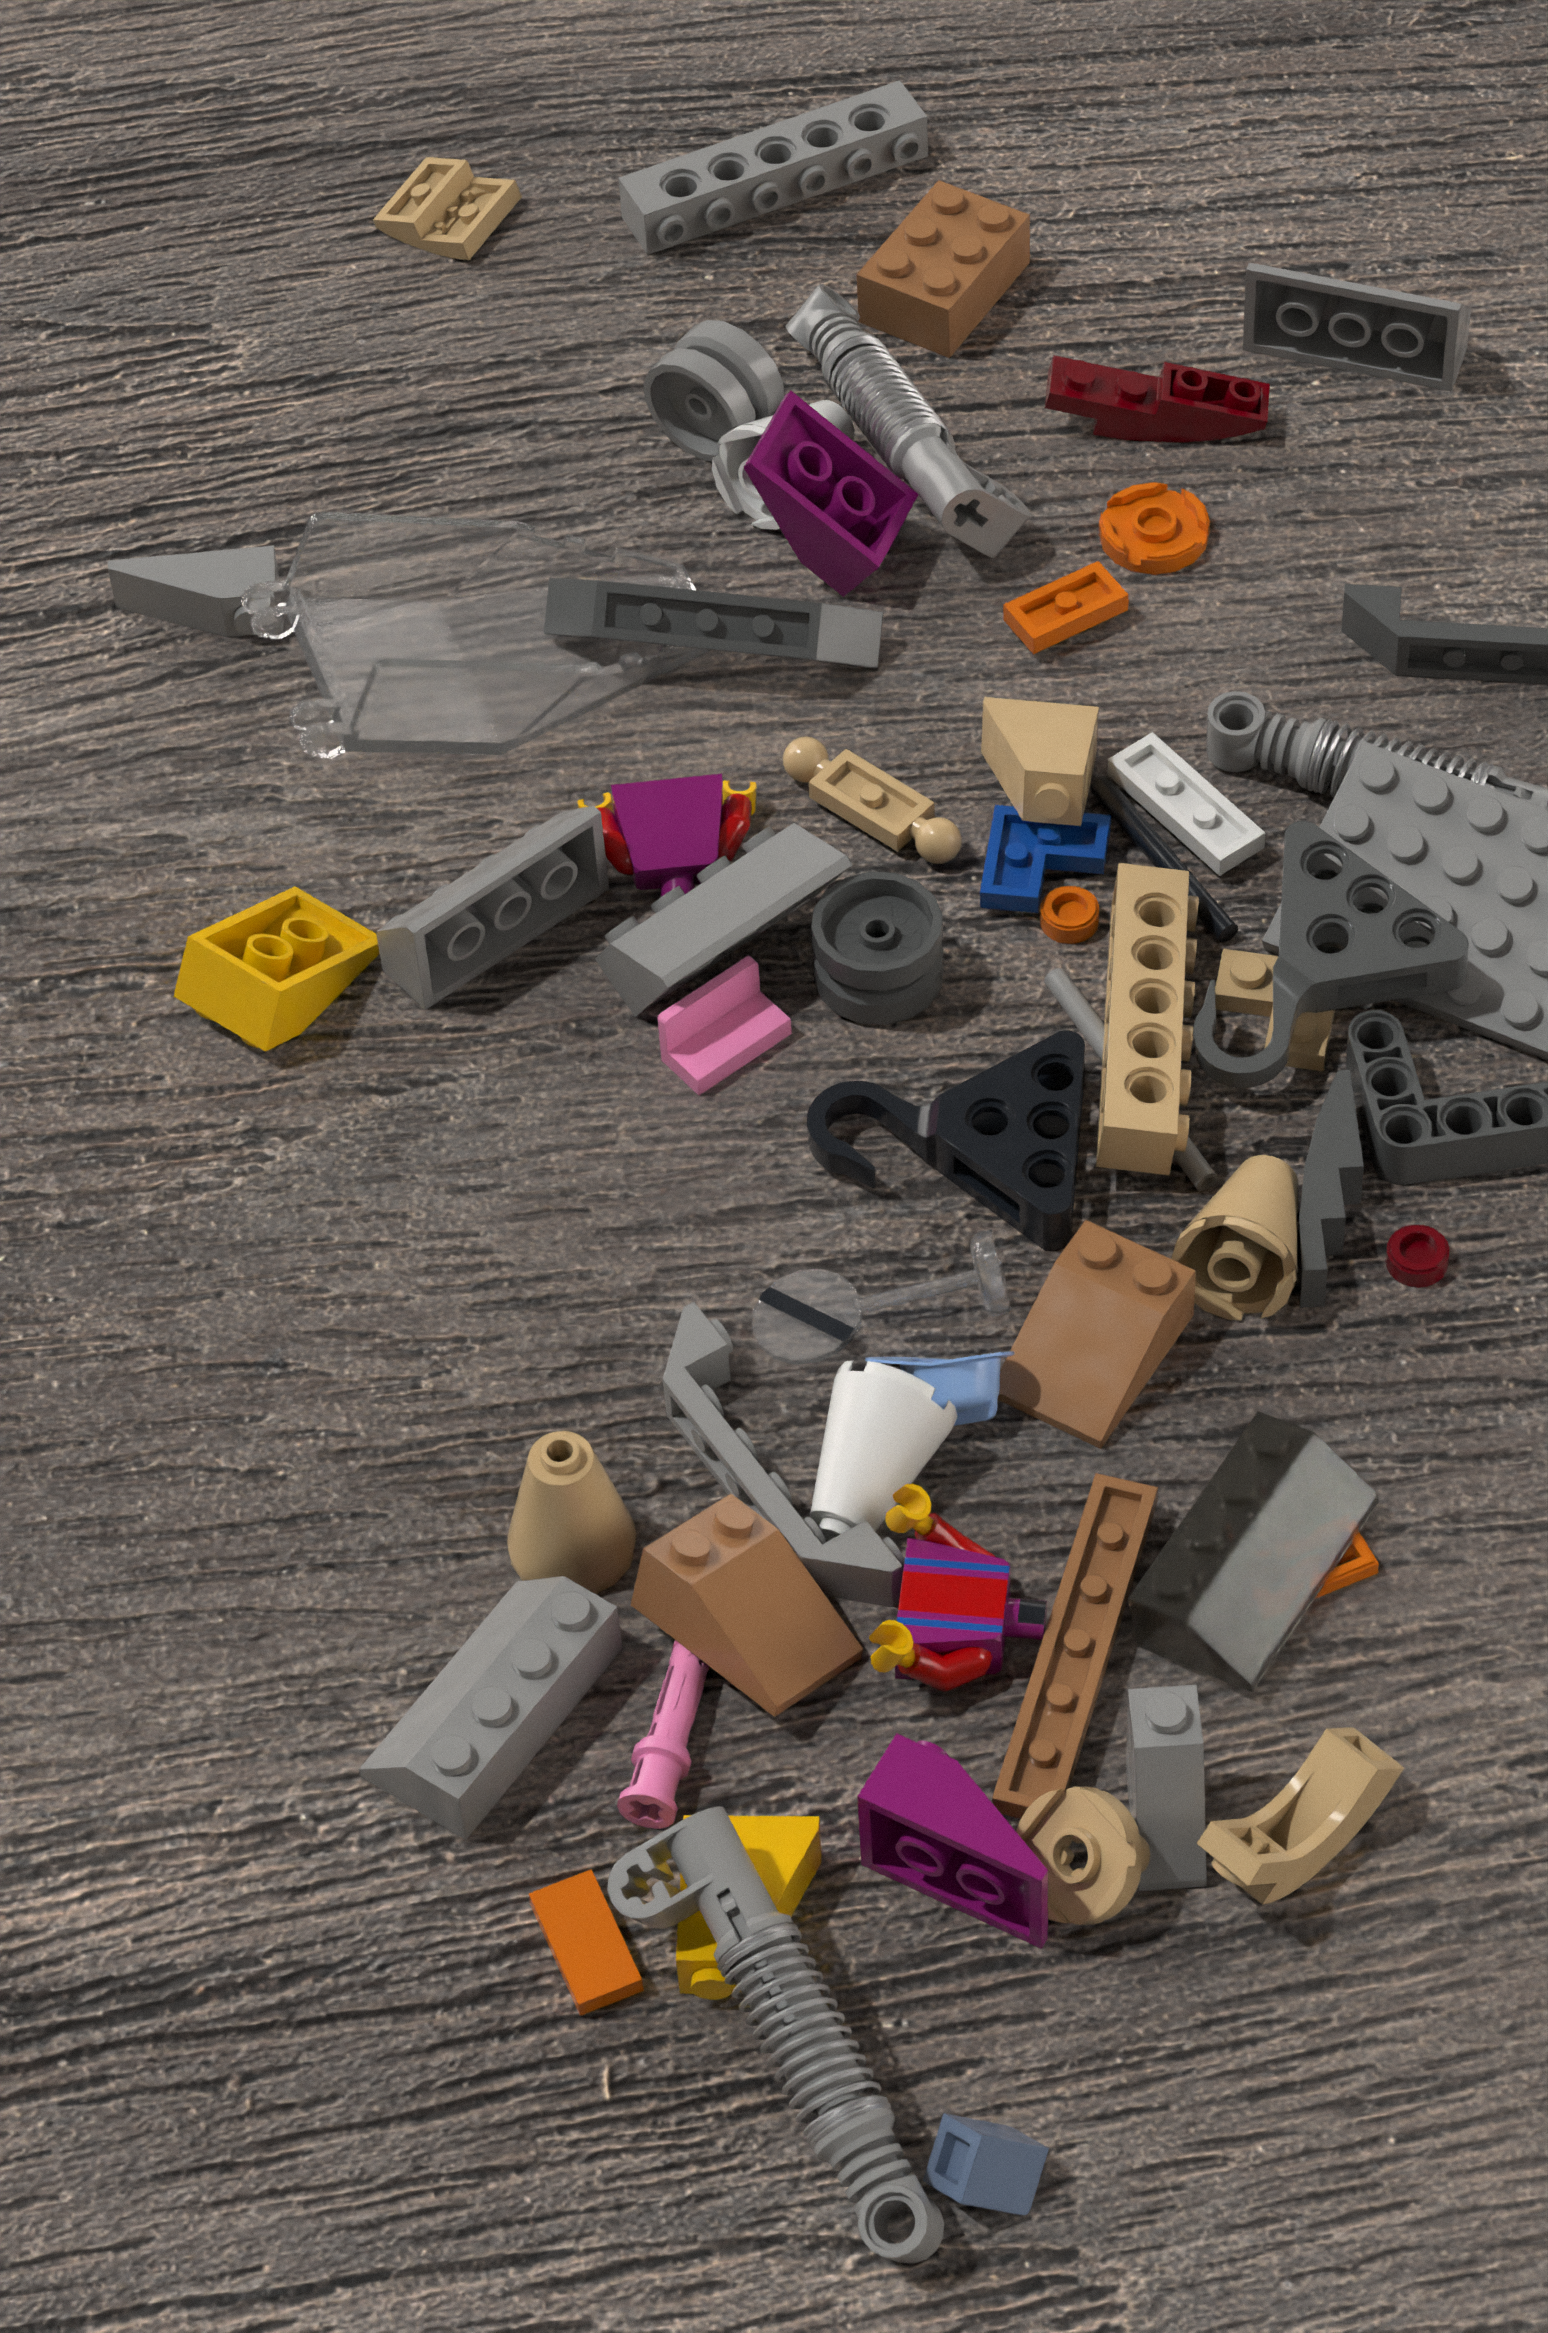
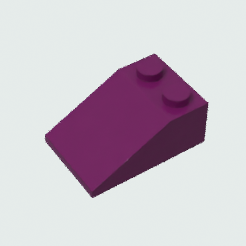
M791 390L784 396L743 467L800 563L843 597L880 567L918 497L917 492Z
M896 1733L857 1796L861 1865L1042 1949L1048 1939V1870L957 1760L950 1758L947 1752L934 1743L923 1740L915 1742Z

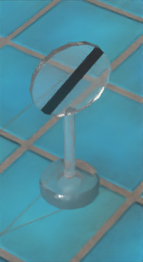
M990 1229L976 1233L971 1238L970 1250L974 1265L973 1271L859 1298L852 1283L840 1274L827 1270H798L781 1277L762 1292L753 1309L752 1329L760 1348L772 1358L789 1364L799 1365L817 1363L838 1354L856 1335L862 1322V1313L977 1285L979 1286L985 1309L990 1315L1001 1317L1013 1314L998 1246L993 1230Z

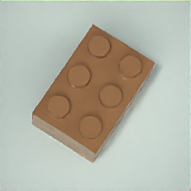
M938 180L857 273L858 313L860 315L858 322L950 358L1030 263V214Z

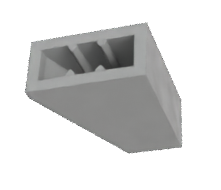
M1197 1685L1128 1689L1126 1781L1129 1808L1138 1826L1139 1834L1147 1841L1151 1853L1149 1865L1141 1873L1138 1891L1206 1887V1851L1197 1844L1206 1829L1204 1743Z

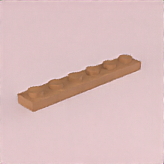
M1095 1473L992 1796L993 1805L1003 1815L1021 1819L1028 1807L1043 1794L1058 1789L1070 1788L1158 1503V1487Z

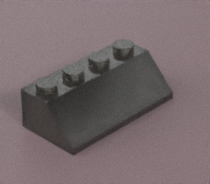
M1257 1411L1128 1598L1138 1647L1253 1692L1379 1503L1378 1494L1315 1432Z

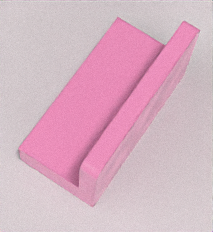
M746 956L661 1012L657 1018L661 1061L699 1096L792 1034L791 1019L760 991L759 965L751 956Z

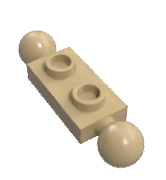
M799 737L790 742L783 754L784 768L794 780L809 783V798L897 852L912 838L915 840L920 856L930 863H947L955 858L960 851L962 838L958 827L946 818H935V805L932 800L848 749L842 751L834 760L829 761L825 746L819 740L812 737Z

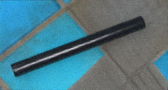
M1108 776L1097 778L1090 787L1091 793L1155 867L1189 871L1188 895L1199 897L1197 916L1220 942L1224 943L1231 940L1238 932V926L1113 781Z

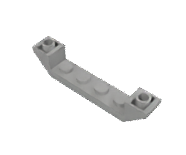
M695 1302L683 1307L663 1376L667 1417L727 1495H734L780 1530L825 1596L888 1607L898 1605L905 1560L897 1545L888 1537L882 1540L867 1520L826 1542L822 1531L811 1517L804 1519L800 1517L792 1506L791 1495L781 1477L775 1472L770 1474L765 1472L758 1463L757 1452L749 1436L741 1428L733 1430L723 1418L722 1406L713 1390L731 1381L728 1354L733 1351V1345L726 1329L715 1318L709 1321Z

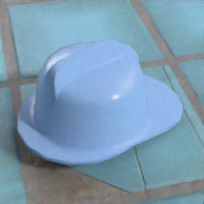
M1014 1351L998 1352L957 1359L867 1357L865 1361L900 1364L901 1370L936 1388L931 1400L942 1409H945L949 1399L956 1408L958 1417L954 1426L987 1421L995 1416L1000 1390L1001 1358L1013 1356L1015 1353Z

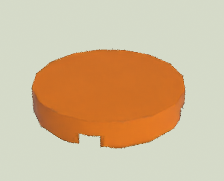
M1157 482L1132 485L1115 493L1107 502V509L1103 514L1101 512L1099 519V538L1102 549L1111 560L1132 572L1152 575L1176 572L1193 564L1206 550L1210 532V520L1206 507L1193 493L1181 488L1180 494L1176 491L1168 490V484Z

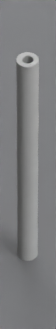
M1056 968L1050 971L1044 979L1045 985L1102 1060L1103 1021L1063 968ZM1188 1137L1185 1152L1174 1151L1173 1158L1198 1191H1205L1216 1183L1218 1176Z

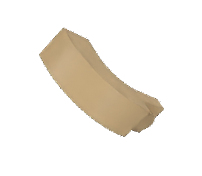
M1354 1727L1328 1728L1324 1731L1295 1776L1274 1799L1248 1817L1211 1821L1197 1844L1214 1857L1211 1862L1212 1866L1222 1877L1243 1888L1262 1905L1272 1903L1289 1895L1309 1881L1353 1839L1386 1797L1404 1770V1767Z

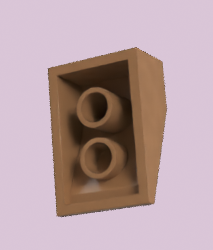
M1085 1220L1055 1261L1010 1350L1014 1351L1015 1355L1007 1357L1000 1370L998 1400L1101 1449L1193 1317L1196 1270Z
M727 1495L643 1548L631 1606L774 1717L861 1659L863 1648L780 1530L734 1495Z

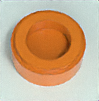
M1077 886L1056 888L1046 894L1041 902V928L1050 939L1063 944L1083 942L1092 937L1098 929L1099 903L1096 897L1084 888Z

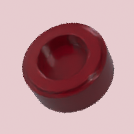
M1425 1225L1402 1227L1395 1231L1388 1240L1386 1250L1387 1270L1396 1281L1403 1285L1416 1288L1431 1286L1440 1281L1447 1272L1450 1252L1449 1244L1446 1238L1432 1227Z

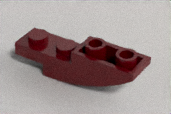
M1053 355L1048 370L1045 408L1094 418L1093 435L1155 442L1211 441L1265 430L1268 422L1270 384L1164 362L1159 377Z

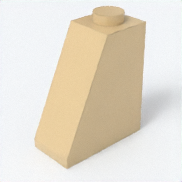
M984 697L981 753L1022 821L1081 826L1096 761L1099 707Z

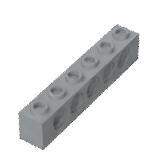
M900 80L619 177L622 219L646 254L649 255L928 157L927 115Z

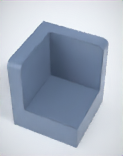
M943 2113L923 2181L960 2204L1026 2215L1031 2209L1049 2148L1007 2125Z

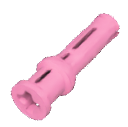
M676 1640L673 1644L669 1667L656 1704L650 1731L647 1737L641 1739L634 1746L631 1757L635 1767L630 1786L620 1793L617 1804L619 1813L628 1821L653 1829L669 1827L675 1821L678 1807L674 1797L679 1780L688 1776L692 1762L686 1747L703 1692L706 1675L710 1666Z

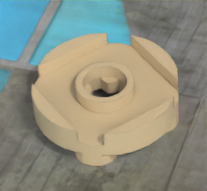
M1072 1787L1043 1794L1028 1807L1016 1829L1017 1834L1048 1870V1919L1051 1921L1091 1925L1112 1918L1129 1903L1138 1887L1141 1873L1146 1870L1150 1862L1151 1853L1149 1845L1140 1836L1138 1826L1129 1810L1113 1795L1094 1787ZM1072 1841L1084 1843L1088 1851L1086 1867L1077 1868L1074 1871L1069 1865L1074 1858V1854L1069 1848Z

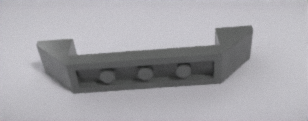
M549 578L543 634L814 660L828 664L878 669L884 612L826 603L641 584Z
M1345 584L1341 631L1395 676L1548 685V628L1400 620L1402 587Z

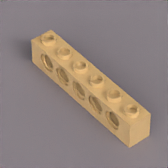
M1125 863L1118 864L1110 914L1096 1167L1169 1175L1174 1151L1185 1152L1190 1117L1189 1115L1179 1114V1106L1188 1105L1191 1070L1181 1069V1061L1189 1062L1193 1041V1026L1183 1025V1017L1191 1018L1195 982L1185 981V974H1193L1197 950V939L1187 938V931H1195L1199 904L1198 896L1188 895L1189 871Z

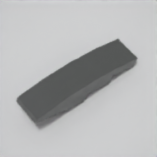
M1350 1069L1337 1070L1317 1116L1304 1166L1297 1245L1300 1308L1325 1306L1327 1282L1326 1256L1343 1255L1346 1221L1344 1205L1361 1204L1364 1165Z

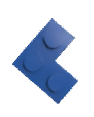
M995 805L980 888V908L1038 913L1046 869L1104 874L1111 831V815L1084 813L1081 826L1022 821L1014 806Z

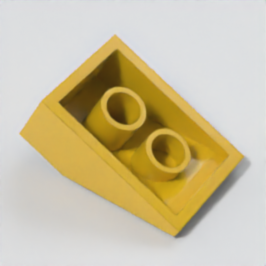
M294 886L188 936L173 997L195 1009L196 1013L201 1017L215 1021L237 1034L246 1044L266 1052L302 1034L380 954L377 935Z

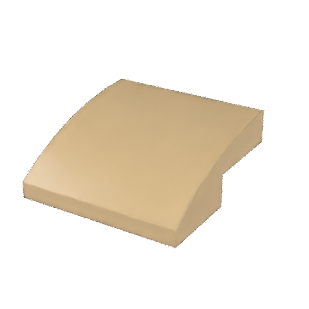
M426 157L375 216L373 221L377 229L403 243L437 255L470 260L522 196L515 180L474 177L467 160Z

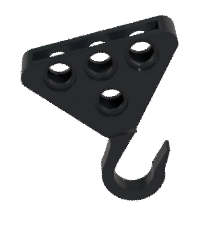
M1069 1030L1059 1031L945 1091L926 1106H915L892 1094L880 1085L867 1081H847L835 1084L821 1092L809 1107L807 1113L809 1149L816 1161L824 1168L834 1173L847 1175L873 1189L876 1188L875 1166L847 1142L835 1138L828 1131L829 1127L843 1116L850 1114L871 1116L915 1150L928 1165L1041 1249L1051 1252L1062 1250L1068 1245L1072 1237L1085 1083V1042L1076 1032Z

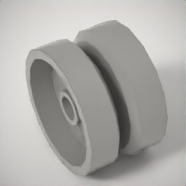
M705 320L693 326L678 341L675 349L665 354L649 370L643 383L645 402L654 421L661 430L685 452L704 461H712V458L718 455L720 444L717 443L721 436L736 426L774 415L784 398L783 380L775 362L762 345L744 330L725 321Z

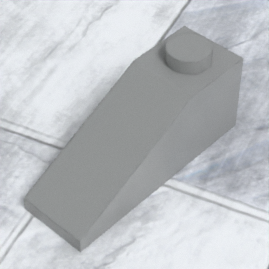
M274 546L108 561V572L116 608L224 637L282 632L281 583Z

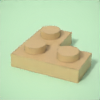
M1223 949L1215 986L1216 1010L1270 1017L1265 1043L1266 1048L1271 1041L1273 1032V966L1278 956ZM1335 1010L1318 1013L1305 1012L1297 1018L1291 1040L1289 1060L1285 1066L1324 1071Z

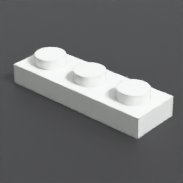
M1153 732L1108 759V776L1219 876L1264 849L1265 832Z

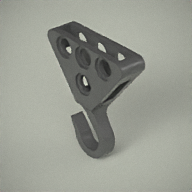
M1309 821L1294 822L1285 830L1279 956L1273 966V1032L1271 1041L1263 1051L1250 1057H1234L1220 1050L1213 1040L1216 1034L1215 981L1210 980L1203 1008L1197 1015L1193 1028L1194 1052L1197 1062L1210 1078L1220 1084L1235 1088H1250L1262 1085L1275 1078L1287 1064L1296 1020L1302 1013H1318L1456 990L1465 983L1467 978L1468 939L1463 932L1317 825ZM1324 854H1331L1337 857L1342 867ZM1330 874L1335 877L1329 880H1320L1314 876ZM1369 887L1382 890L1387 895L1388 901ZM1366 907H1374L1381 911L1375 914H1367L1359 910ZM1416 921L1428 924L1433 929L1435 935L1426 930ZM1411 941H1421L1426 943L1427 946L1412 948L1405 944ZM1332 946L1342 951L1328 954L1321 952L1320 949Z

